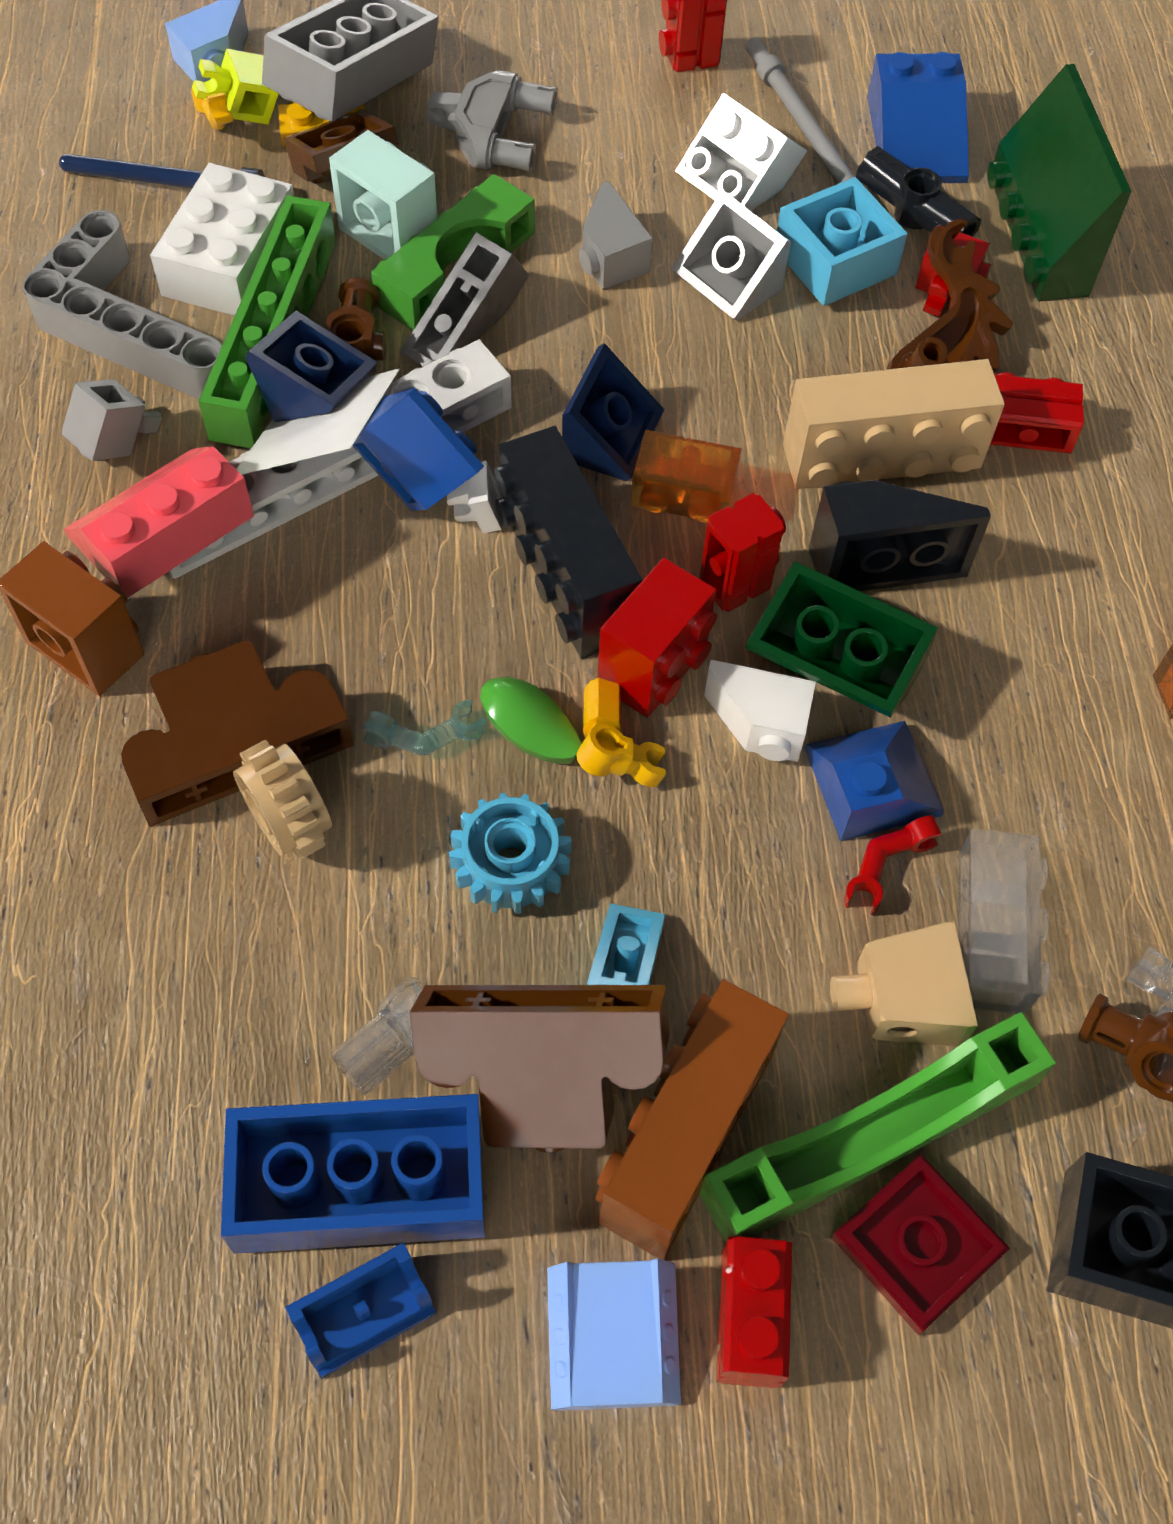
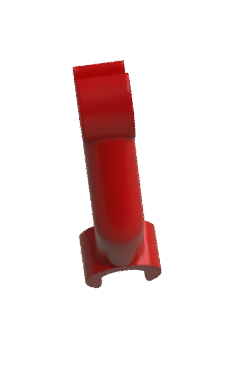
M933 815L920 817L907 824L904 829L875 837L869 841L858 876L853 878L847 885L844 896L846 908L849 907L855 892L866 891L873 898L870 915L872 916L878 911L883 897V889L879 882L886 858L908 850L917 853L938 846L935 837L941 836L942 833Z

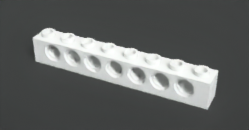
M479 339L467 346L453 350L448 355L422 368L414 369L407 375L393 381L382 397L383 399L385 396L416 388L419 392L425 391L441 406L443 410L441 418L453 431L459 430L463 433L511 409V375ZM353 446L350 449L244 474L242 476L245 478L254 517L173 568L169 573L173 579H176L379 475ZM249 451L241 454L229 463L237 469Z

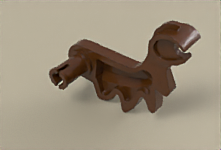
M955 219L944 228H942L941 224L936 226L930 233L927 242L931 265L945 281L951 297L949 311L898 351L887 365L886 370L989 359L993 373L1000 368L999 348L992 331L1001 336L1005 335L1012 328L1013 322L991 301L1000 291V287L996 283L975 273L971 266L975 241L971 240L966 246L960 247L952 240L964 228L967 220Z

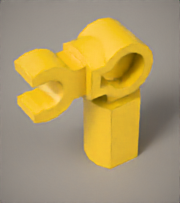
M602 678L590 681L584 689L583 733L585 739L576 754L578 763L587 773L594 776L603 777L609 774L623 776L628 774L643 786L657 787L666 775V769L656 767L665 754V748L653 742H644L640 745L634 744L633 738L623 736L620 732L621 690L619 684Z

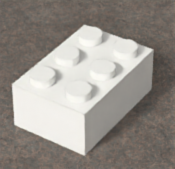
M208 163L150 254L161 296L235 316L286 195L294 196L292 184Z

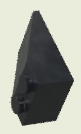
M876 480L861 482L844 481L823 487L809 544V552L815 571L858 591L963 578L969 574L991 514L987 507Z

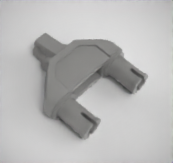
M497 70L466 83L463 93L432 91L427 104L428 120L430 124L456 132V144L474 168L489 170L490 168L493 169L495 165L531 173L536 158V144L504 139L502 136L510 116L518 108L547 113L552 116L556 109L558 88L556 86L550 87L524 82L517 73Z

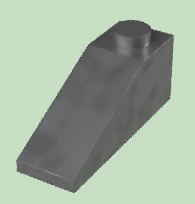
M475 233L400 352L424 367L448 355L455 349L477 341L506 313L529 277V274L512 253Z

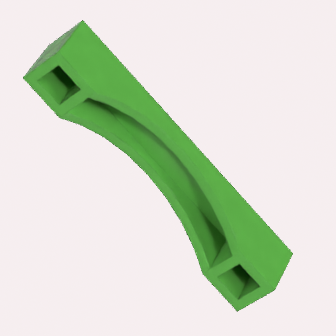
M1021 1011L969 1038L920 1072L862 1105L805 1132L761 1146L707 1174L699 1195L725 1242L730 1236L753 1238L1036 1087L1054 1067L1056 1062Z

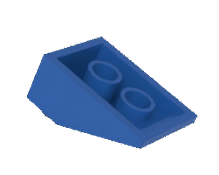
M896 52L893 54H876L867 94L876 146L885 150L910 169L922 167L936 172L940 176L942 183H967L969 178L966 80L960 53L907 54Z

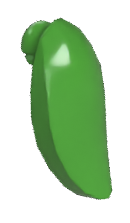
M509 676L492 678L485 682L481 689L480 701L493 726L507 741L522 752L543 761L556 764H571L576 761V754L581 745V740L563 711L547 694L533 684Z

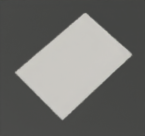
M400 368L368 376L331 413L274 422L272 419L236 470L241 475L350 449Z

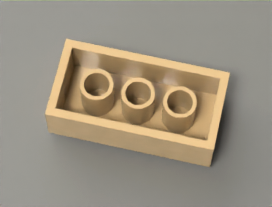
M989 359L796 379L783 441L795 489L823 488L824 486L835 485L844 481L861 482L899 477L916 478L926 474L953 471L967 472L972 469L981 468L1005 405Z

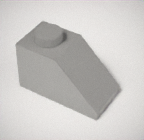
M609 181L600 184L583 225L582 248L579 249V260L583 270L587 275L592 274L600 287L605 290L650 272L653 240Z

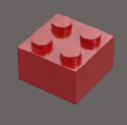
M663 557L600 628L597 678L618 683L621 690V701L647 718L660 703L664 706L668 705L678 693L682 684L681 678L690 667L697 670L710 653L712 643L708 641V637L717 618V614L713 612L716 589Z

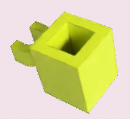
M226 49L221 67L211 60L200 59L198 67L202 77L211 79L206 82L194 80L192 88L196 98L207 100V96L225 92L229 113L233 114V119L269 124L279 93L262 85L263 55Z

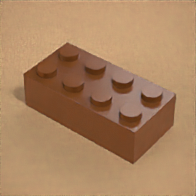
M724 979L721 981L713 997L705 993L700 996L687 1022V1026L690 1028L682 1043L684 1048L675 1043L664 1060L662 1072L659 1075L661 1079L654 1092L656 1099L653 1100L648 1096H644L629 1123L628 1130L631 1133L625 1144V1147L628 1148L626 1153L623 1154L614 1150L598 1178L597 1184L600 1188L595 1200L601 1203L599 1224L658 1259L665 1260L699 1196L705 1176L711 1173L774 1055L789 1013Z

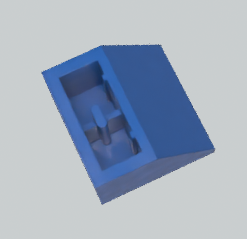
M416 388L385 396L379 402L353 444V448L411 511L429 509L476 475L484 467L475 456L477 449L473 442L461 431H453L441 418L443 410L438 402L427 392H419Z

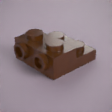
M359 110L342 116L333 122L329 121L284 137L283 140L293 172L308 182L318 184L332 179L329 157L367 130L392 143L394 146L398 145L395 127L364 110Z

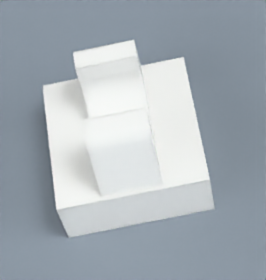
M482 461L481 463L484 467L476 475L447 495L448 506L454 505V518L456 521H477L482 533L501 530V522L495 506V500L500 498V491L488 462Z

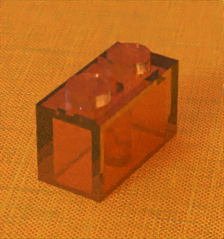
M645 430L633 473L631 506L644 508L650 512H664L693 518L700 522H707L709 515L727 506H731L742 448Z

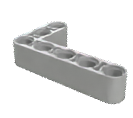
M95 210L87 213L23 281L22 289L37 327L48 334L200 399L222 344L211 336L104 291L130 261V254L117 215L106 210Z

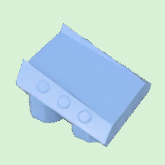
M657 1258L651 1261L564 1262L548 1267L551 1410L565 1411L681 1405L675 1263Z

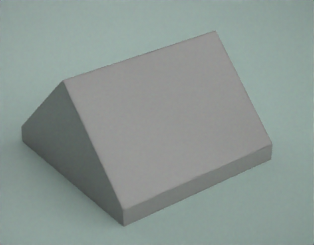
M722 190L671 269L729 316L739 320L783 290L791 241L726 191Z

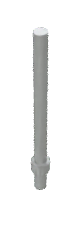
M759 37L751 38L746 44V50L757 64L756 71L766 86H772L836 182L839 184L854 178L855 176L785 76L786 68L775 54L769 53Z

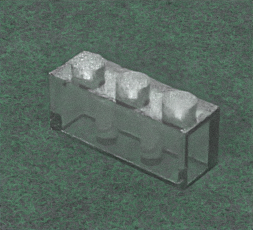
M971 828L959 851L958 938L974 1009L1016 1014L1022 1011L1024 1015H1027L1039 997L1045 996L1048 991L1050 968L1048 962L1041 961V943H1044L1047 937L1049 915L1047 909L1040 908V891H1043L1046 885L1048 864L1046 858L1039 857V836Z

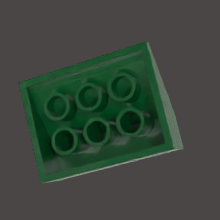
M1066 64L999 142L994 162H990L987 171L988 185L990 189L995 190L999 201L1000 216L1003 220L1007 221L1011 231L1013 249L1020 254L1024 264L1025 280L1028 284L1032 285L1038 302L1090 296L1132 192L1075 64Z

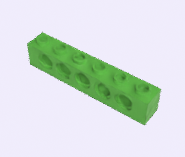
M286 195L198 401L209 441L252 448L261 436L270 411L246 357L251 348L296 310L308 317L336 247L331 203Z

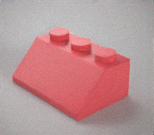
M214 446L189 450L65 527L64 531L68 538L100 573L119 586L126 597L129 598L251 519L254 515L245 478Z

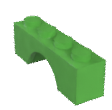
M496 174L490 176L482 184L471 189L468 195L452 208L442 212L438 219L419 234L412 236L403 247L388 259L382 260L371 271L372 284L377 286L380 292L379 305L377 307L411 330H414L444 283V269L461 257L475 233L480 234L510 253L535 233V199Z

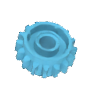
M500 793L498 799L486 802L484 799L479 800L478 809L472 814L462 813L461 827L463 831L452 830L450 836L451 846L454 850L449 852L451 869H457L455 877L458 888L468 886L471 888V902L477 904L484 900L491 904L492 912L498 913L502 907L513 908L515 914H520L524 906L532 903L537 907L543 906L544 895L548 891L556 894L559 893L561 890V878L559 875H569L571 858L566 855L571 854V837L562 836L564 834L565 821L562 817L552 819L549 815V804L544 802L541 805H537L529 801V795L527 794L517 798L508 797L506 793ZM509 847L520 849L523 852L515 858H505L498 854L502 849Z

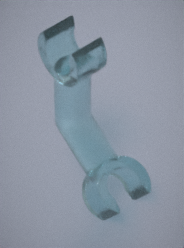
M465 700L455 705L450 719L424 733H419L399 726L392 717L384 713L370 711L362 728L367 731L363 741L377 748L385 749L391 745L426 756L458 738L467 741L479 738L485 731L486 719H480L470 725L462 723L460 719L472 713L473 700Z

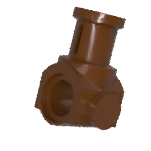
M359 277L349 278L339 287L338 297L341 307L327 315L325 329L376 362L377 360L384 361L386 355L385 332L377 331L378 321L373 314V308L379 305V289L367 279ZM355 291L359 292L357 302L354 297Z
M1099 993L1083 1022L1078 1036L1079 1041L1086 1044L1094 1041L1125 1056L1124 1066L1131 1069L1132 1076L1138 1086L1146 1089L1157 1098L1173 1102V1012L1164 1013L1158 1017L1148 1013L1141 1019L1110 1005L1108 997Z

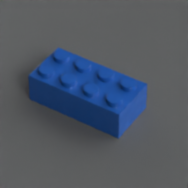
M465 1094L226 1108L221 1221L222 1239L231 1251L236 1254L485 1238L479 1095Z

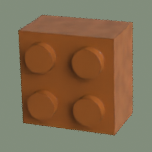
M43 541L0 578V593L24 641L99 697L144 656L137 637L139 628L128 614L125 606L128 599L124 592L110 579L104 578L100 581L91 575L84 563L70 551H65L62 554Z

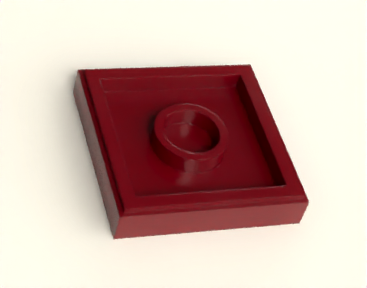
M922 1154L917 1156L831 1236L834 1242L918 1335L922 1334L1010 1249Z

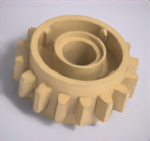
M265 739L241 752L240 756L243 760V766L233 771L235 781L257 824L276 852L283 856L292 851L295 852L298 859H304L325 847L323 832L332 828L330 815L311 777L290 747L282 744L274 748Z

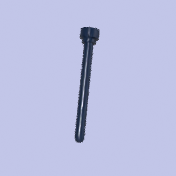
M64 154L59 159L60 168L69 173L184 188H193L203 172L73 154ZM246 167L240 169V171L265 177L261 169Z

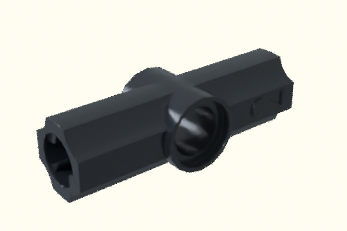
M879 146L870 150L863 162L858 166L856 178L895 206L894 216L900 225L914 230L925 228L931 233L940 224L942 227H945L955 219L967 220V224L960 233L973 237L978 232L981 219L941 191L942 180L936 172L922 167L910 169Z

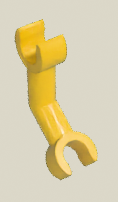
M191 88L195 109L205 113L213 129L222 130L227 123L233 122V114H230L227 108L225 92L207 96L206 100L196 98L193 88Z

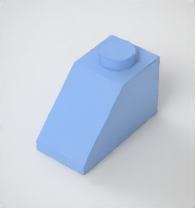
M218 0L165 23L173 60L193 82L194 80L206 82L211 79L202 77L198 67L200 59L211 60L221 67L226 49L242 51L248 35L243 0Z

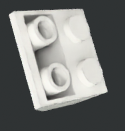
M723 93L677 167L676 172L712 199L716 200L721 191L724 190L752 211L784 188L807 150L748 108Z

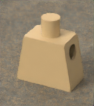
M955 921L944 922L873 940L865 944L857 961L858 974L832 976L830 980V994L834 1010L837 1012L865 1009L869 1034L875 1040L959 1046L967 1041L978 1027Z

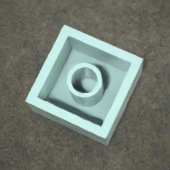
M365 131L329 157L339 229L381 258L388 259L403 247L412 236L419 234L438 219L435 173L423 163H418L398 150L392 143L383 140L371 131Z

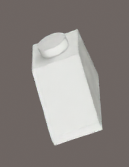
M711 659L704 696L745 751L758 753L763 758L772 761L790 760L798 762L806 735L816 682Z

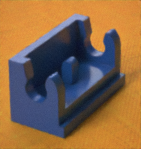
M404 1242L285 1307L293 1326L306 1348V1354L321 1379L436 1315L430 1295L415 1269L413 1260Z

